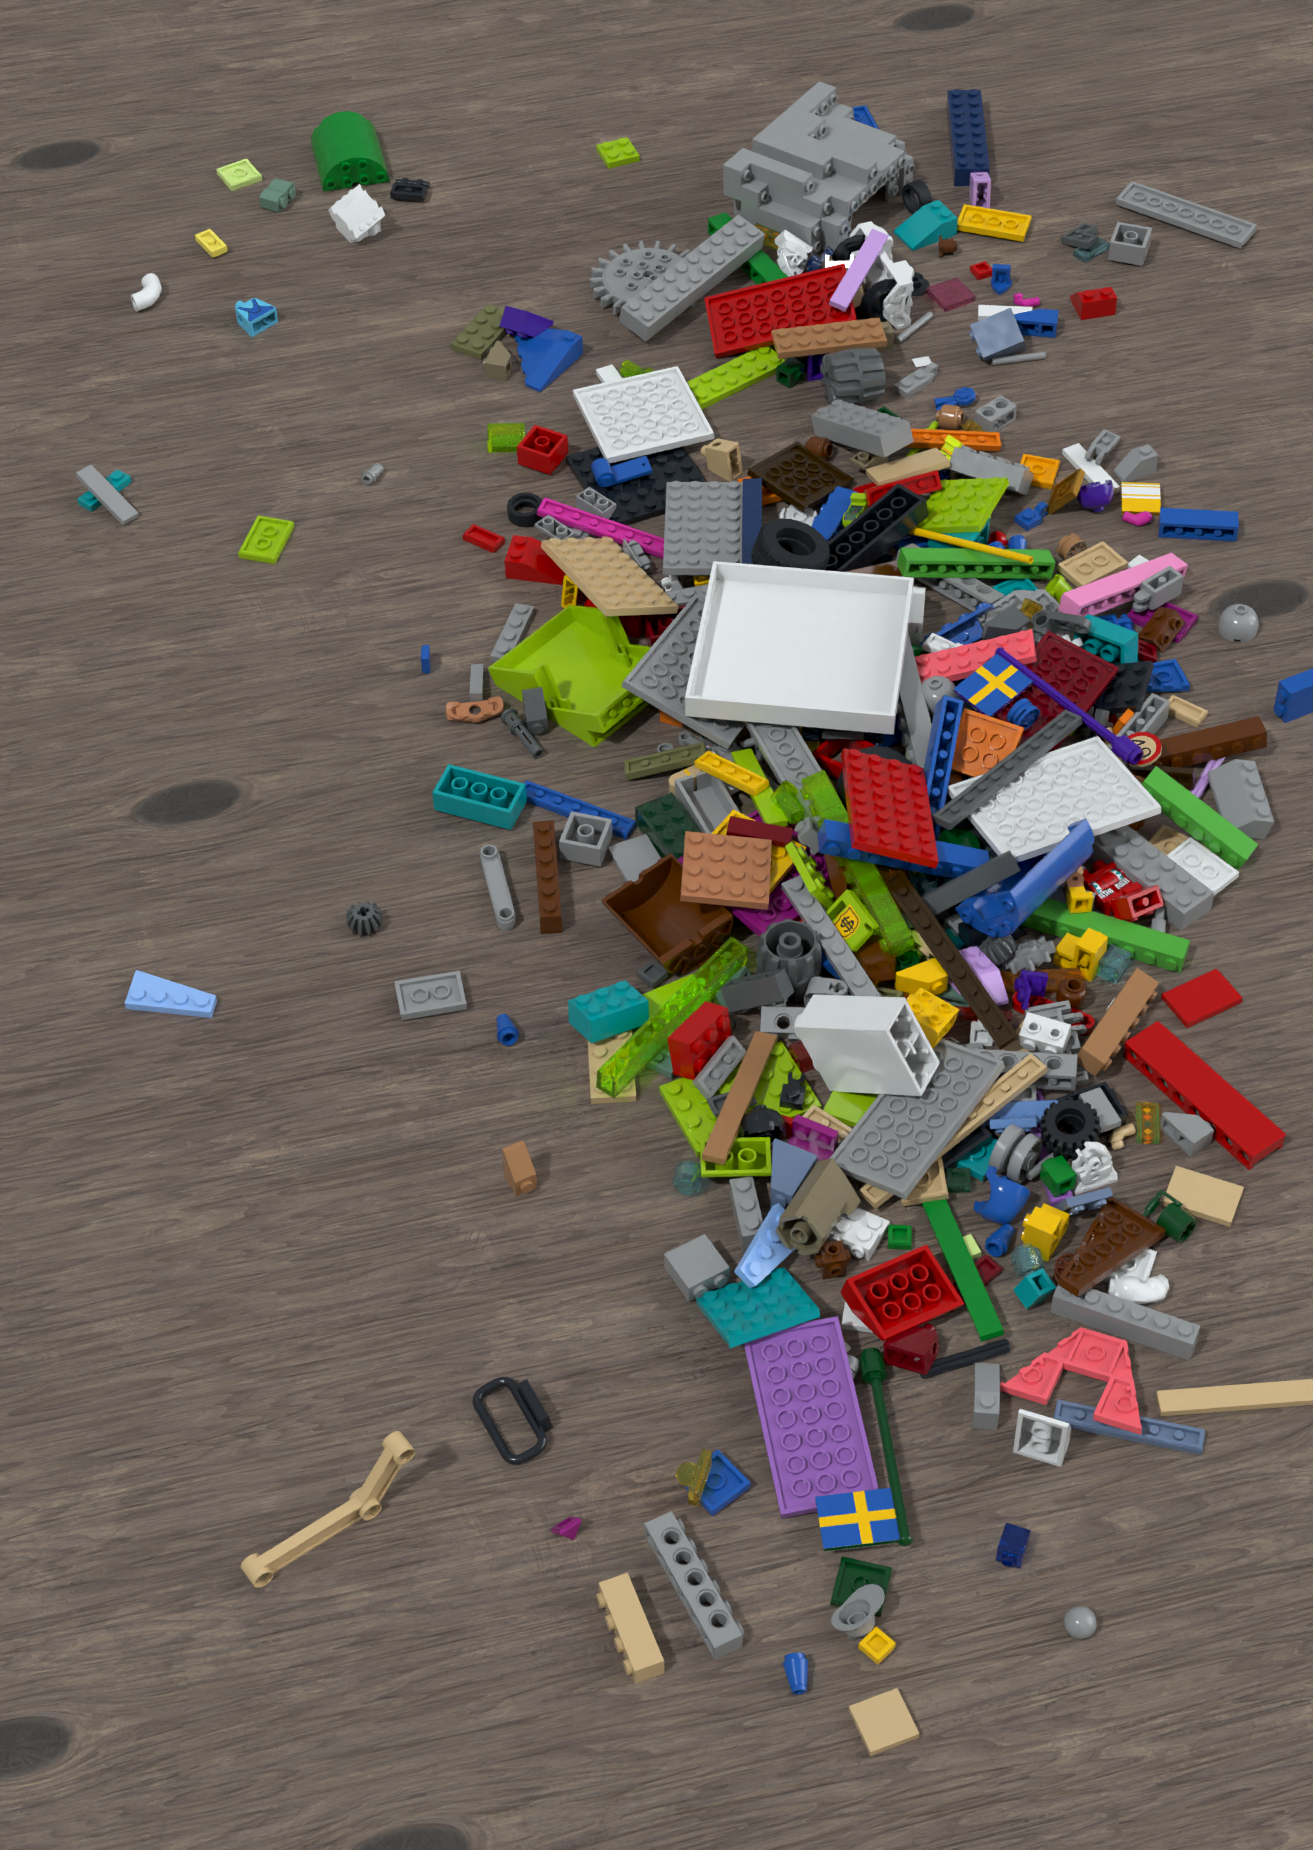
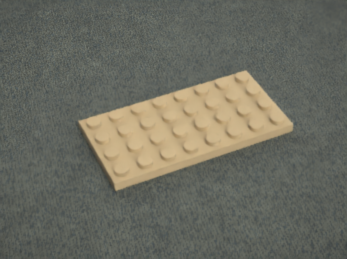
M585 537V539L567 538L566 540L550 538L549 540H542L541 548L605 616L677 613L678 605L628 554L621 551V547L611 537H602L601 539H594L592 537Z

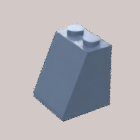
M1011 308L970 324L972 330L969 331L972 342L976 340L978 347L975 348L979 358L983 357L984 362L990 361L991 358L1003 357L1027 349Z
M776 1138L774 1139L771 1208L779 1203L786 1210L817 1163V1155Z

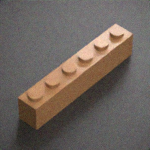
M1139 968L1135 969L1078 1052V1065L1094 1076L1100 1070L1105 1072L1112 1062L1109 1057L1112 1056L1114 1058L1121 1049L1119 1042L1123 1044L1131 1034L1127 1030H1133L1140 1019L1137 1018V1015L1141 1017L1148 1008V1005L1145 1003H1151L1157 995V992L1154 990L1159 982Z

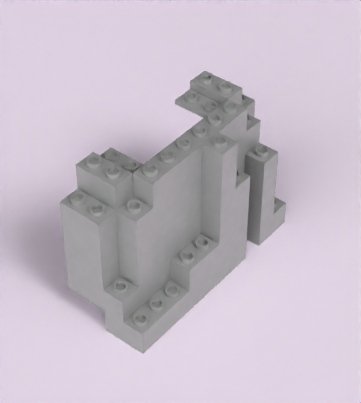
M820 81L752 139L753 151L742 148L723 164V195L734 198V215H740L763 233L766 231L768 235L764 236V239H769L767 241H775L774 237L787 230L813 247L811 253L807 255L808 257H812L820 249L825 250L828 246L835 251L840 243L849 238L852 233V213L885 183V200L889 201L897 193L902 194L903 187L914 181L913 157L906 154L905 142L896 139V135L854 121L853 108L836 102L837 87Z

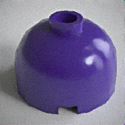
M1105 480L1104 484H1101L1099 481L1081 486L1076 497L1078 503L1085 509H1093V512L1104 510V506L1108 505L1113 499L1114 488L1112 480Z

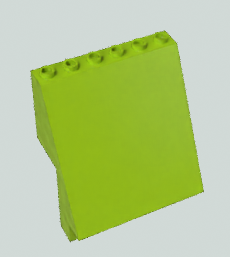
M567 606L488 667L494 684L523 702L522 690L542 687L547 718L594 748L650 704L621 686L625 678L651 647L630 644L619 616H605L598 608Z

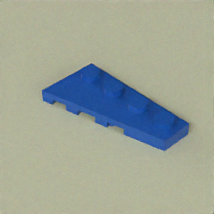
M1176 659L1153 663L1154 668L1146 692L1190 691V684Z

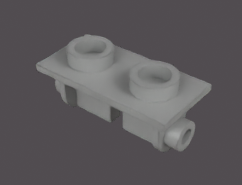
M623 539L621 551L628 554L643 571L649 573L652 570V563L644 555V551L639 543L635 540L627 543Z

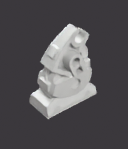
M784 230L775 238L774 242L779 247L777 250V256L779 257L777 259L778 265L783 273L790 277L801 274L804 271L807 255L811 253L813 247L787 230Z
M1085 1142L1086 1148L1082 1151L1079 1148L1076 1150L1078 1157L1072 1161L1071 1167L1076 1174L1075 1188L1073 1189L1075 1195L1118 1181L1117 1173L1112 1166V1156L1105 1145L1099 1142Z

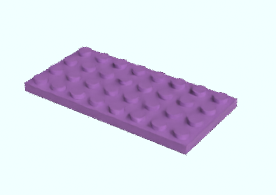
M838 1316L804 1322L744 1343L781 1518L817 1512L816 1496L879 1489Z

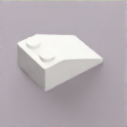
M1019 1409L1013 1453L1061 1467L1069 1445L1071 1427L1069 1423Z

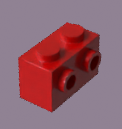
M1158 885L1141 887L1110 900L1115 918L1127 922L1138 920L1140 915L1147 916L1153 914V910L1164 906Z

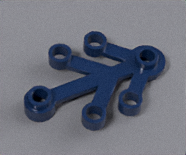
M828 246L820 258L814 254L806 263L808 266L807 271L822 269L821 264L823 260L826 259V255L831 257L834 253L833 249Z

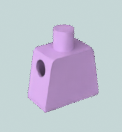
M987 172L970 173L969 197L971 205L990 208V176Z

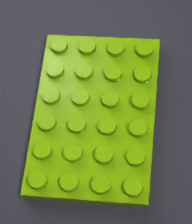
M777 1042L754 1094L757 1101L755 1106L766 1105L767 1108L774 1109L781 1115L795 1118L797 1114L803 1116L813 1104L821 1109L822 1105L806 1079L804 1084L806 1093L802 1110L779 1107L783 1084H788V1073L793 1072L792 1078L798 1080L801 1078V1071L783 1042ZM744 1057L712 1097L730 1091ZM682 1077L659 1086V1092L698 1158L700 1157V1139L710 1137L717 1118L714 1117L705 1097L692 1083L693 1080ZM754 1106L749 1107L747 1113L753 1110ZM740 1129L736 1138H741Z

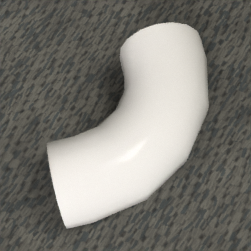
M153 273L145 275L141 282L144 288L137 293L131 294V301L136 312L152 306L158 300L162 287L157 275Z

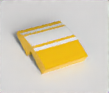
M1121 482V515H1124L1126 511L1134 515L1148 511L1152 516H1159L1161 508L1160 483Z

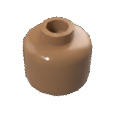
M945 404L940 410H937L936 421L939 422L941 428L957 430L959 426L963 425L964 411L961 410L960 406Z

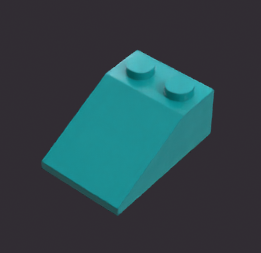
M940 200L922 206L894 230V234L908 248L915 251L939 242V236H942V239L956 236L958 218Z

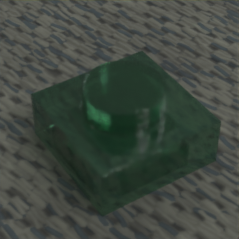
M969 1168L946 1169L948 1193L970 1192Z

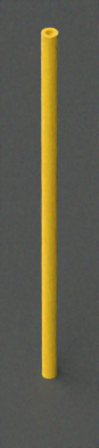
M916 527L908 533L1028 564L1033 562V557Z

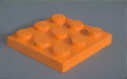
M964 708L960 719L951 771L971 778L985 774L1018 748L1024 727Z

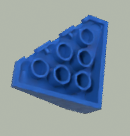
M547 328L536 337L527 335V339L514 335L515 343L518 342L519 345L517 347L519 358H522V372L526 374L525 385L538 392H542L583 355L582 336L568 330Z

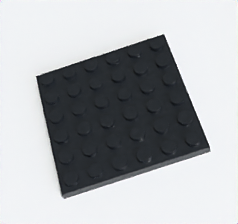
M683 446L643 455L647 457L653 473L609 487H600L591 469V465L595 460L604 458L599 447L566 456V463L582 488L585 490L591 487L616 503V509L610 520L626 526L665 514L667 482H707ZM643 456L630 458L609 464L610 466H614Z

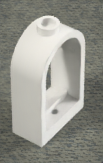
M913 587L908 634L911 644L921 646L926 588Z

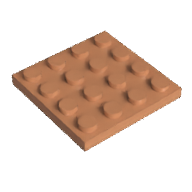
M685 831L680 901L768 910L772 840Z

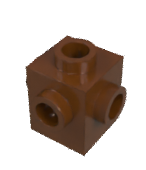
M842 1240L825 1242L818 1254L814 1255L816 1267L820 1268L823 1280L846 1276L847 1263H850L848 1249H844Z

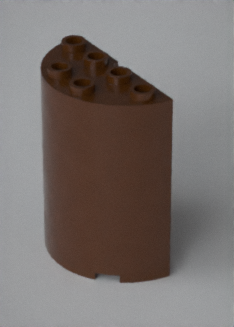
M670 853L664 858L659 859L657 863L648 869L643 870L639 874L637 881L632 882L630 880L625 882L620 888L606 895L601 901L607 910L667 972L674 974V972L686 974L703 966L723 947L721 944L725 935H730L732 930L733 915L723 905L680 901L683 865Z

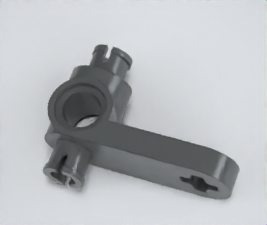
M1048 604L1045 611L1042 610L1035 613L1031 619L1035 646L1047 631L1054 634L1057 630L1086 634L1089 632L1092 623L1080 615L1058 613L1057 607Z

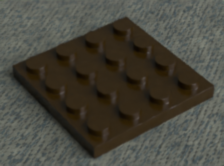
M798 441L750 467L747 475L753 479L762 478V485L803 513L827 500L829 494L833 493L837 486L848 488L853 484L854 478L808 450Z

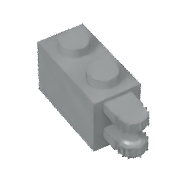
M1168 566L1141 582L1140 591L1134 594L1133 610L1136 612H1143L1148 608L1154 610L1180 595L1184 576L1173 567Z

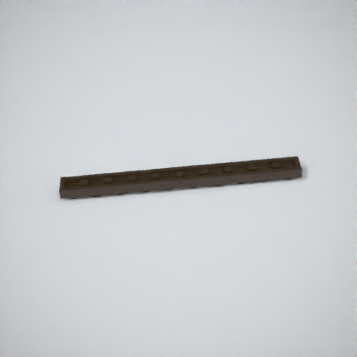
M899 869L883 879L885 887L947 973L999 1050L1019 1039L1018 1034L903 871Z

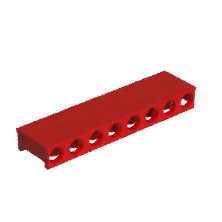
M1156 1021L1124 1043L1123 1057L1186 1114L1196 1115L1193 1110L1196 1108L1204 1121L1208 1123L1210 1121L1215 1126L1216 1131L1213 1133V1138L1248 1170H1251L1256 1162L1275 1149L1280 1150L1283 1147L1286 1134L1159 1021ZM1131 1052L1135 1054L1137 1060L1132 1057ZM1146 1064L1152 1070V1074L1147 1070ZM1163 1079H1164L1165 1082L1167 1083L1168 1088L1165 1087L1164 1084L1162 1083V1080H1163ZM1177 1092L1182 1096L1184 1102L1179 1099ZM1226 1137L1230 1139L1232 1146L1226 1141ZM1242 1151L1246 1153L1249 1161L1244 1158Z

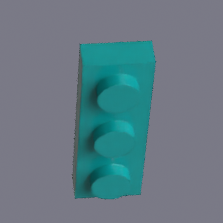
M118 469L105 478L118 492L132 483L131 476ZM89 490L77 498L78 505L90 512H93L102 505Z

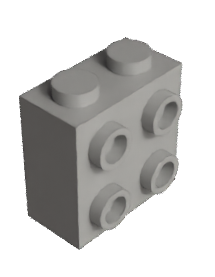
M705 1234L664 1254V1268L689 1302L703 1297V1294L707 1291L723 1287L730 1281V1267Z

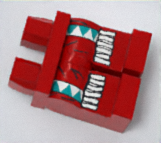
M1101 859L1096 861L1092 866V871L1094 872L1092 874L1088 870L1083 869L1082 875L1084 877L1083 885L1085 890L1096 893L1095 906L1104 915L1110 917L1114 916L1110 903L1111 899L1143 887L1137 881L1133 883L1113 861L1109 864H1106Z

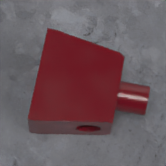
M925 1324L922 1328L914 1327L883 1343L886 1364L927 1375L939 1352L938 1334L935 1327L931 1324Z

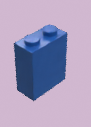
M1313 668L1279 681L1273 711L1284 723L1313 712Z

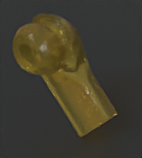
M968 419L962 424L965 431L972 429V431L984 432L982 426L972 419Z

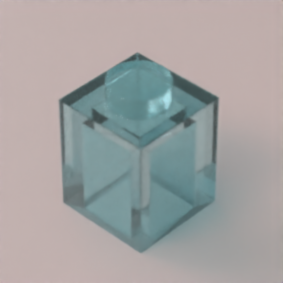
M1111 944L1099 960L1097 975L1104 980L1117 984L1129 968L1131 953Z

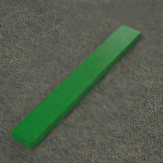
M946 1199L922 1202L921 1205L980 1341L1004 1335L1002 1325Z

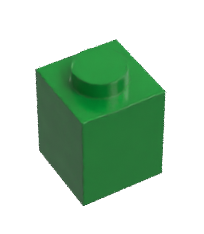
M1062 1155L1049 1158L1041 1163L1040 1179L1054 1197L1075 1188L1076 1174Z

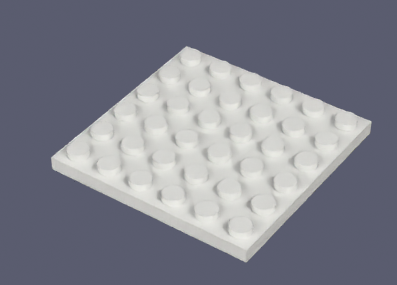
M678 366L573 390V396L603 457L609 463L714 439V432Z

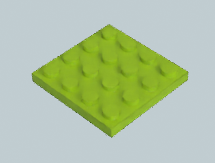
M1008 478L941 480L942 489L933 491L926 502L929 516L917 525L916 528L936 533L981 532L1008 487Z

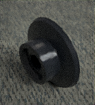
M914 272L911 296L924 295L930 290V284L922 274Z

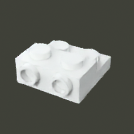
M857 1207L849 1216L846 1212L840 1216L842 1220L835 1225L826 1242L842 1240L844 1249H848L849 1253L857 1258L869 1261L887 1232L890 1221Z

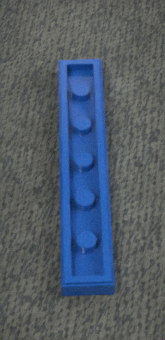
M528 780L524 782L526 784L527 803L569 818L572 811L612 819L613 835L626 840L637 826L636 821Z

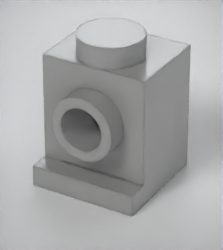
M808 816L804 821H800L796 825L795 832L798 833L800 843L810 847V853L815 855L819 851L817 833L821 825Z

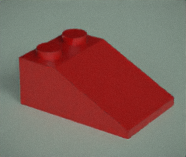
M513 535L504 560L506 578L563 585V579L566 574L541 548V541L532 537Z

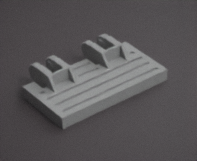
M1069 1000L1029 1007L1025 1010V1016L1029 1012L1067 1024H1075L1084 1019L1081 1012L1071 1013ZM1085 1025L1071 1026V1036L1064 1054H1078L1076 1052H1079L1081 1049L1078 1035L1085 1034L1087 1031ZM1034 1050V1053H1041L1038 1050ZM1077 1066L1076 1085L1088 1083V1074H1091L1081 1066Z

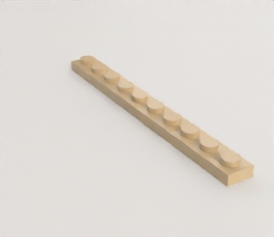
M1030 1053L995 1081L935 1161L1047 1072V1066ZM866 1184L859 1190L860 1195L875 1209L894 1195L869 1184Z

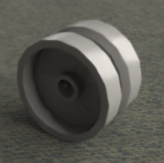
M1010 1124L996 1142L989 1160V1166L996 1167V1173L998 1174L1007 1172V1177L1010 1180L1021 1184L1027 1179L1025 1173L1034 1167L1043 1148V1139L1033 1133L1025 1136L1023 1128Z

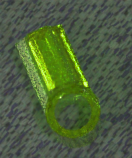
M625 360L620 367V374L625 377L654 372L650 367L643 369L629 360Z
M784 780L770 796V799L777 807L782 809L789 823L795 824L806 817L805 810L796 796L798 794L797 788L789 781Z

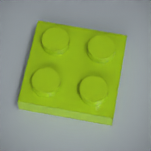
M628 137L596 145V151L608 169L640 161V155Z

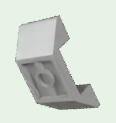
M591 487L576 495V508L610 520L616 509V503ZM550 515L535 523V528L549 537L559 540H566L567 538L585 539V537L594 538L596 536L564 525Z

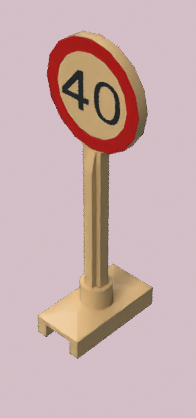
M1137 732L1128 736L1129 739L1141 747L1144 753L1136 765H1128L1144 767L1157 761L1162 751L1159 738L1149 732Z

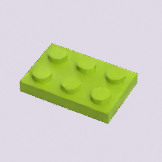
M790 842L785 848L808 891L828 910L834 904L833 898L835 896L831 889L825 886L826 879L820 871L817 872L816 867L818 864L811 855L808 857L802 846L798 848L793 842Z

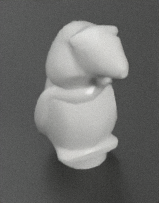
M1115 1274L1114 1278L1109 1279L1108 1294L1136 1304L1157 1303L1165 1298L1169 1290V1282L1162 1274L1148 1278L1143 1282L1134 1276L1119 1278Z

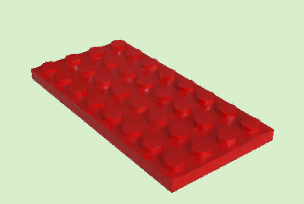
M845 263L705 297L715 357L720 358L774 345L771 336L772 330L857 320L853 300L846 312L829 305L830 299L846 274Z
M843 748L841 762L851 847L936 868L939 860L924 768L915 764L901 763L895 759L881 758L876 754L861 753L856 749L849 750Z

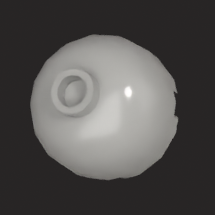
M1230 605L1221 613L1218 631L1223 638L1234 642V639L1241 640L1240 643L1250 641L1257 635L1259 627L1258 616L1247 605Z
M944 676L929 677L921 684L922 694L925 697L929 716L931 717L934 716L936 704L944 695L959 699L958 695L953 692L955 684Z

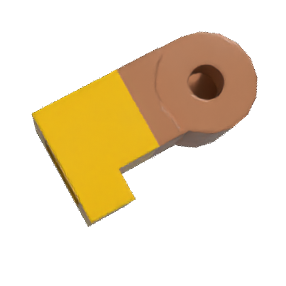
M1074 872L1065 881L1063 888L1069 912H1091L1094 899L1092 892L1085 891L1083 885L1084 877L1077 872Z

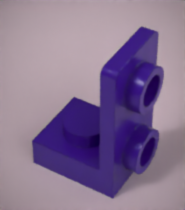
M1021 970L1019 978L1015 979L1014 990L1017 991V1001H1020L1023 1010H1027L1030 995L1044 997L1048 981L1047 973Z

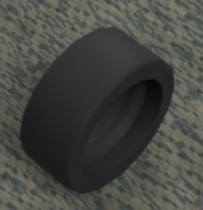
M914 180L906 184L902 189L903 203L911 214L932 202L931 192L921 180Z
M527 492L512 496L507 503L509 521L519 527L534 526L535 523L543 519V517L537 515L542 499L538 495ZM521 507H532L535 509L528 513L516 511Z

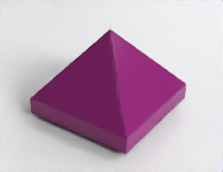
M569 1516L553 1526L551 1532L574 1540L581 1524V1519Z

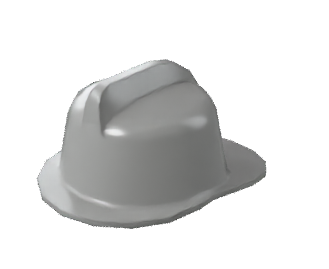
M875 1584L858 1588L833 1613L831 1618L832 1626L836 1630L844 1631L852 1641L870 1633L875 1626V1613L884 1602V1590Z

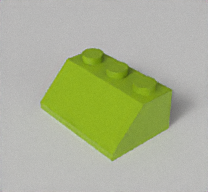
M770 1137L736 1138L725 1165L702 1160V1153L709 1138L700 1139L701 1177L772 1176Z

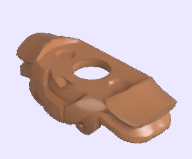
M498 696L484 701L448 702L446 704V718L462 722L479 723L500 715L505 711L503 700ZM471 707H479L481 712L473 715L469 712Z

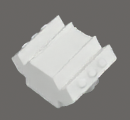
M360 184L353 190L351 189L347 195L342 196L340 200L336 201L328 209L332 219L336 222V228L350 243L359 242L365 237L374 236L381 232L380 220L385 216L382 206L379 208L376 200L374 201L367 194L366 190L363 191Z

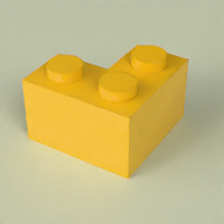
M1088 928L1081 938L1067 933L1056 947L1053 964L1092 982L1104 966L1108 936L1091 928Z
M1045 1203L1041 1208L1035 1207L1032 1214L1028 1213L1023 1221L1022 1226L1025 1229L1021 1236L1023 1241L1022 1251L1049 1262L1068 1228L1070 1214Z

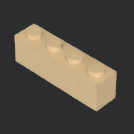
M628 1573L599 1582V1593L596 1594V1599L600 1609L605 1608L607 1613L605 1621L609 1631L614 1630L616 1635L614 1644L617 1652H622L624 1655L623 1666L627 1676L632 1675L636 1684L664 1674V1659Z

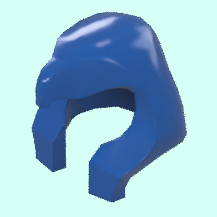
M988 1166L985 1175L991 1185L989 1201H975L974 1210L985 1220L1002 1225L1009 1224L1025 1206L1031 1192L1026 1187L1010 1181L1007 1176L999 1177L996 1174L997 1168Z

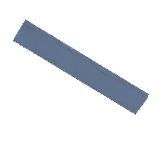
M1057 1399L1054 1419L1069 1423L1071 1429L1198 1455L1202 1454L1205 1429L1139 1416L1142 1425V1434L1139 1435L1094 1421L1093 1414L1096 1407Z

